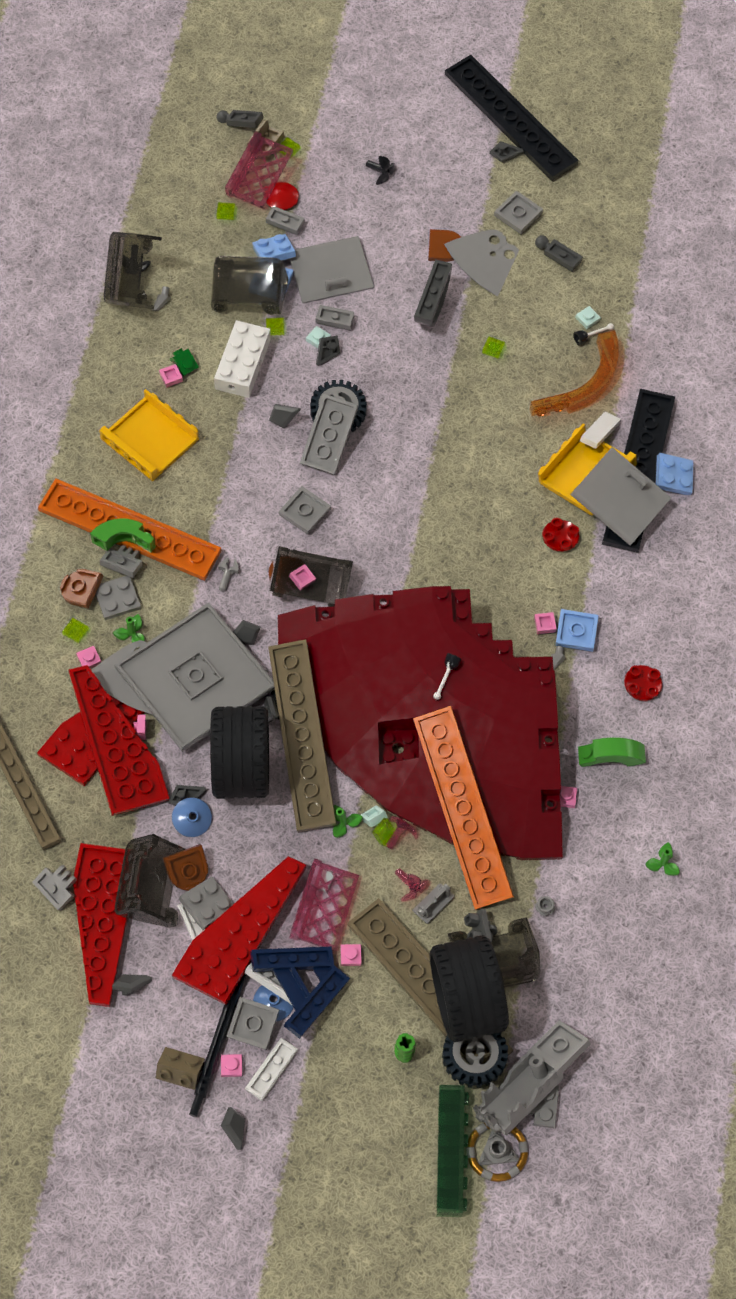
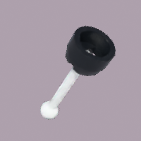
M610 323L606 327L590 333L579 330L573 333V338L577 345L580 346L588 341L589 336L606 330H613L614 325Z
M447 653L444 661L447 670L438 691L433 695L435 700L441 698V691L452 669H456L460 665L461 658Z

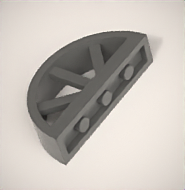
M435 259L414 315L415 322L431 327L436 324L450 282L451 263Z

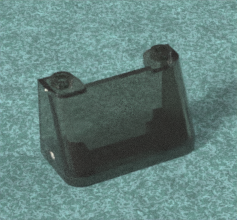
M216 257L211 294L212 311L221 313L227 311L229 304L261 305L262 309L269 315L281 314L289 280L284 263L280 259L268 257Z
M276 546L269 591L272 592V596L283 598V595L286 594L328 603V607H335V599L346 598L353 561ZM305 564L316 577V580L300 591L289 575Z
M155 834L132 839L127 844L124 853L115 902V913L121 917L166 928L175 927L178 921V912L175 908L169 907L173 884L168 877L163 858L183 851L185 848Z
M527 917L516 919L508 925V933L493 936L494 940L491 942L498 960L504 988L530 983L540 977V953ZM463 931L448 933V942L465 940L468 935Z

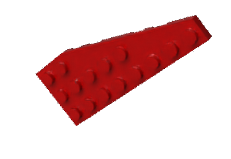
M85 665L69 669V677L111 815L115 816L169 801L170 798L158 761L136 734L135 729L121 710L114 704L110 695L106 693L89 666Z
M110 696L132 727L134 722H137L138 715L145 713ZM80 712L61 723L37 752L38 756L83 786L86 785L98 770Z
M80 843L74 876L77 880L73 887L88 1000L90 1005L110 1007L113 994L112 985L116 979L140 851Z
M289 856L192 940L174 970L172 977L226 1005L243 977L246 968L251 963V950L260 948L307 868L306 864Z

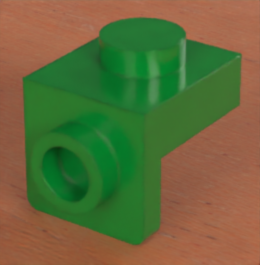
M180 348L172 353L174 357L170 358V361H174L182 376L199 368L189 349L183 351Z

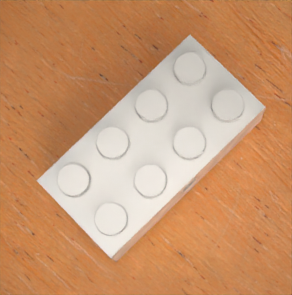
M236 320L214 377L216 390L250 398L271 341L269 328Z

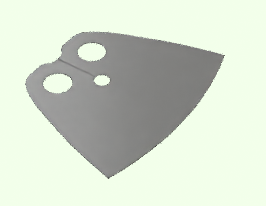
M486 230L470 234L444 244L461 269L480 286L496 296L499 295L519 252V249L514 245H510L506 241V237L498 230ZM495 235L499 237L500 242L496 245L491 244L489 237ZM512 250L515 253V257L507 259L504 256V252ZM491 251H494V252L496 253V255H495V256H491V255H490V252H491Z
M142 640L135 641L123 647L91 670L110 696L132 708L152 714L114 666V664L147 642Z

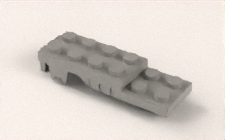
M559 1020L527 1051L526 1055L520 1058V1061L516 1062L509 1069L505 1081L498 1088L494 1083L490 1082L489 1089L485 1092L481 1091L483 1103L479 1107L477 1104L473 1107L477 1120L485 1122L486 1126L491 1128L493 1132L499 1133L501 1131L507 1136L564 1079L563 1072L591 1045L589 1039Z

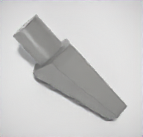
M162 287V293L158 295L151 311H159L171 299L168 296L169 287Z
M557 646L555 654H551L553 656L554 670L565 659L562 646Z

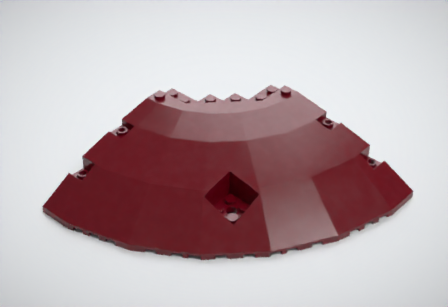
M430 586L393 591L392 595L368 594L335 599V607H316V605L278 615V645L307 640L324 748L328 757L331 758L338 770L352 779L360 789L375 799L383 809L454 845L413 718L452 706L500 856L515 857L522 861L559 860L563 858L560 753L553 656L513 657L512 640H493L492 623H472L470 589H451V586ZM322 614H328L329 616L323 617ZM447 653L453 654L462 660L456 669L450 671L441 691V698L435 700L433 695L438 691L447 670L444 663ZM550 738L552 742H546L545 739ZM395 746H401L404 750L402 753L397 754L392 749ZM551 802L554 806L549 807L547 803Z

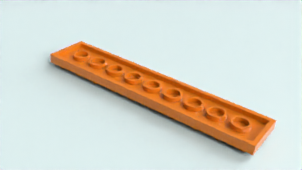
M56 478L38 506L40 512L90 533L97 526L109 520L120 518L136 520L143 524L144 533L148 532L154 537L155 549L152 553L132 542L123 541L116 544L132 548L133 551L137 550L144 556L204 581L222 551L221 547Z
M452 706L413 718L475 910L513 898V892Z

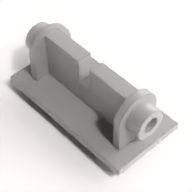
M440 883L412 911L428 924L455 896L450 892L451 888L447 884L442 885Z

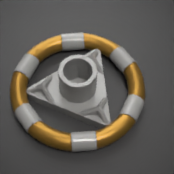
M485 1122L480 1124L473 1130L467 1141L466 1152L470 1166L479 1176L489 1181L501 1182L512 1179L522 1171L528 1158V1146L524 1135L517 1127L510 1132L519 1142L520 1158H518L502 1135L491 1131L480 1160L477 1162L474 1148L475 1142L481 1134L491 1129L486 1126ZM517 1162L514 1167L501 1174L492 1173L481 1167L483 1165Z

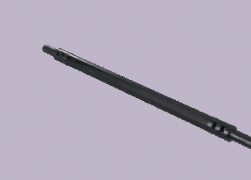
M245 973L227 1004H224L194 1092L195 1098L189 1113L192 1117L198 1116L203 1098H206L207 1091L209 1090V1085L211 1084L212 1076L247 976Z

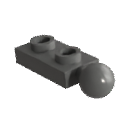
M221 110L216 115L217 121L227 123V126L257 128L264 118L262 112L233 110L230 114L225 110Z
M540 235L535 240L537 248L545 249V256L571 272L582 261L583 256L555 239L549 243L546 236Z

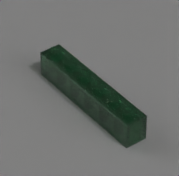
M439 1085L436 1217H462L463 1211H467V1198H463V1190H467L468 1178L464 1177V1168L468 1167V1155H464V1147H468V1134H464V1126H468V1113H464V1106L468 1105L469 1092H465V1085Z

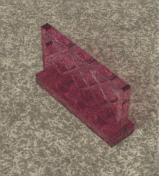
M255 131L225 186L226 195L232 198L234 196L263 208L289 161L293 149L262 137V133ZM265 143L270 145L272 150L262 152L261 148ZM284 151L287 154L285 157L278 159L276 152ZM274 154L276 160L266 163L265 156ZM262 158L264 164L255 167L254 161ZM278 164V171L270 173L268 167ZM266 168L268 174L259 177L257 170ZM255 172L257 178L247 181V174ZM270 178L271 184L262 187L261 181ZM259 182L260 189L251 191L249 185ZM247 186L248 193H238L241 187ZM262 192L264 197L261 202L253 198V195Z
M314 858L289 938L299 939L320 947L332 946V950L337 951L359 875L324 864L321 860ZM323 869L330 871L334 879L325 883L321 876ZM343 877L353 879L352 885L344 889L339 880ZM336 881L341 891L332 895L327 885ZM324 887L329 897L319 901L316 891ZM343 894L347 902L346 905L339 908L334 898ZM331 900L336 910L326 914L321 904ZM318 906L323 916L314 920L310 911ZM337 912L341 922L333 927L328 917ZM325 919L330 929L321 933L316 923ZM313 925L318 934L312 938L303 935L305 928ZM332 931L336 938L334 945L326 943L323 935Z

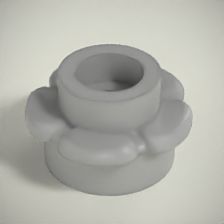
M544 896L538 899L535 908L541 915L547 916L555 911V902L550 897Z

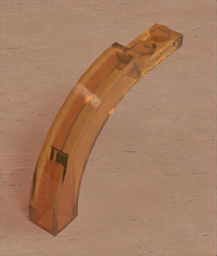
M615 330L598 334L596 344L600 353V365L594 376L583 386L573 391L531 401V416H543L551 411L560 412L564 408L567 409L568 414L589 406L600 398L611 384L616 371L619 344Z

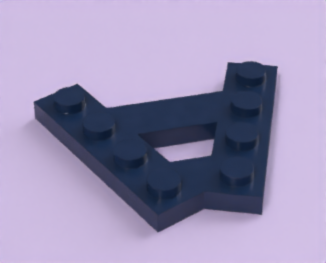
M332 946L253 949L250 952L252 971H273L294 1007L295 1012L285 1022L284 1027L299 1039L350 980L346 974L334 965ZM313 969L320 983L311 993L307 990L296 970Z

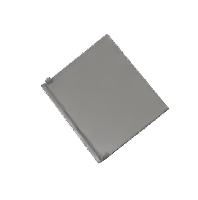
M359 236L294 249L296 257L288 259L292 266L302 303L374 288Z
M613 447L570 494L629 545L635 542L636 538L671 499L667 493Z

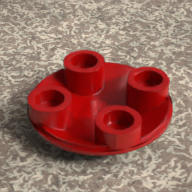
M277 182L266 189L264 198L267 205L271 208L275 206L287 210L297 205L299 193L293 185L286 182Z
M558 517L553 518L544 527L542 532L544 543L556 551H568L574 548L580 537L578 526Z
M634 665L626 673L624 685L627 692L633 698L649 701L660 694L662 679L659 670L645 665Z

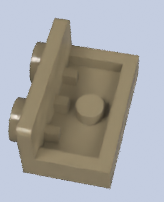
M263 120L247 141L250 154L268 160L285 137L284 131L269 127L268 121Z
M165 1047L157 1063L155 1078L195 1090L205 1058Z

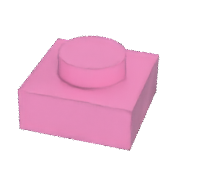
M176 364L159 370L166 388L183 382L182 375Z
M305 564L289 575L300 591L316 580V577Z
M553 612L534 615L537 635L556 632L557 628Z
M94 646L76 653L81 666L88 665L91 669L101 663V659Z
M138 715L137 722H134V729L141 740H146V715Z
M561 786V807L575 808L577 788Z
M361 944L341 945V966H361Z
M242 1054L221 1055V1077H242Z

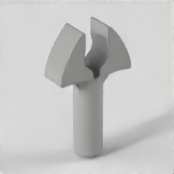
M229 558L224 559L219 564V570L224 572L219 585L220 591H226L232 574H239L236 559L233 566L229 569L227 567Z

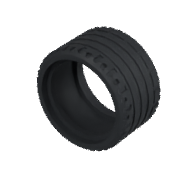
M264 706L215 707L211 711L212 794L217 799H234V797L265 798L269 794L268 710Z
M479 935L474 938L470 937L465 940H456L455 942L433 946L429 953L431 972L440 1014L448 1038L453 1042H460L464 1039L469 1040L473 1039V1037L478 1038L484 1035L504 1032L509 1025L508 1006L498 960L490 939L484 935Z

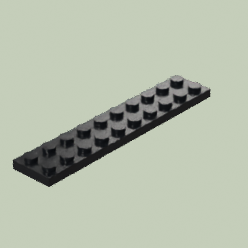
M472 55L467 56L445 70V75L518 148H521L524 154L551 181L578 165V159Z
M640 389L624 454L627 455L630 451L636 454L637 465L635 467L655 483L657 455L663 451L676 396ZM606 526L602 545L638 553L643 532L636 538L635 542L629 545Z

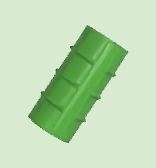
M403 1033L396 1040L395 1056L402 1063L411 1061L414 1056L416 1044L412 1035Z

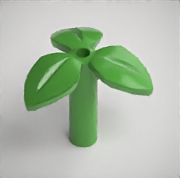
M139 614L126 618L127 629L119 628L113 631V635L120 640H126L129 636H132V643L139 640L145 641L143 634L136 633V631L142 628V619Z
M334 805L336 821H340V824L334 826L333 836H344L347 833L346 825L354 828L361 823L363 817L359 814H351L347 818L345 810Z
M669 842L660 848L658 852L660 860L651 858L645 864L651 871H659L664 866V872L667 875L674 876L680 873L679 867L675 863L668 862L673 857V850Z

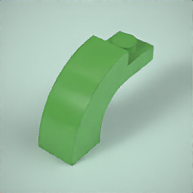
M120 518L109 520L97 526L90 533L92 543L106 551L114 544L123 541L135 543L150 553L155 549L154 537L148 532L144 533L143 524L132 519Z
M600 738L594 739L592 744L578 747L579 765L581 767L605 762H617L626 766L646 763L645 745L632 739Z

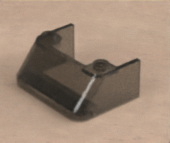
M112 232L109 238L103 294L106 303L154 309L153 305L145 304L147 302V295L144 290L140 289L143 254H148L153 248L152 240L161 241L162 237Z

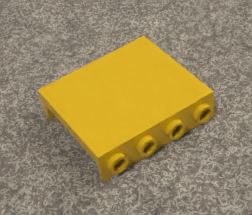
M145 389V397L109 429L103 426L99 433L101 440L153 482L199 440L198 429L193 424H188L182 415L176 414L167 403H162L156 394L150 393Z
M583 423L573 431L568 441L563 442L560 450L551 456L549 462L540 468L538 477L541 485L593 516L594 514L570 494L612 446L603 441L595 449L580 441L581 436L586 432L585 424ZM615 449L631 464L637 465L636 454L630 451L625 455Z

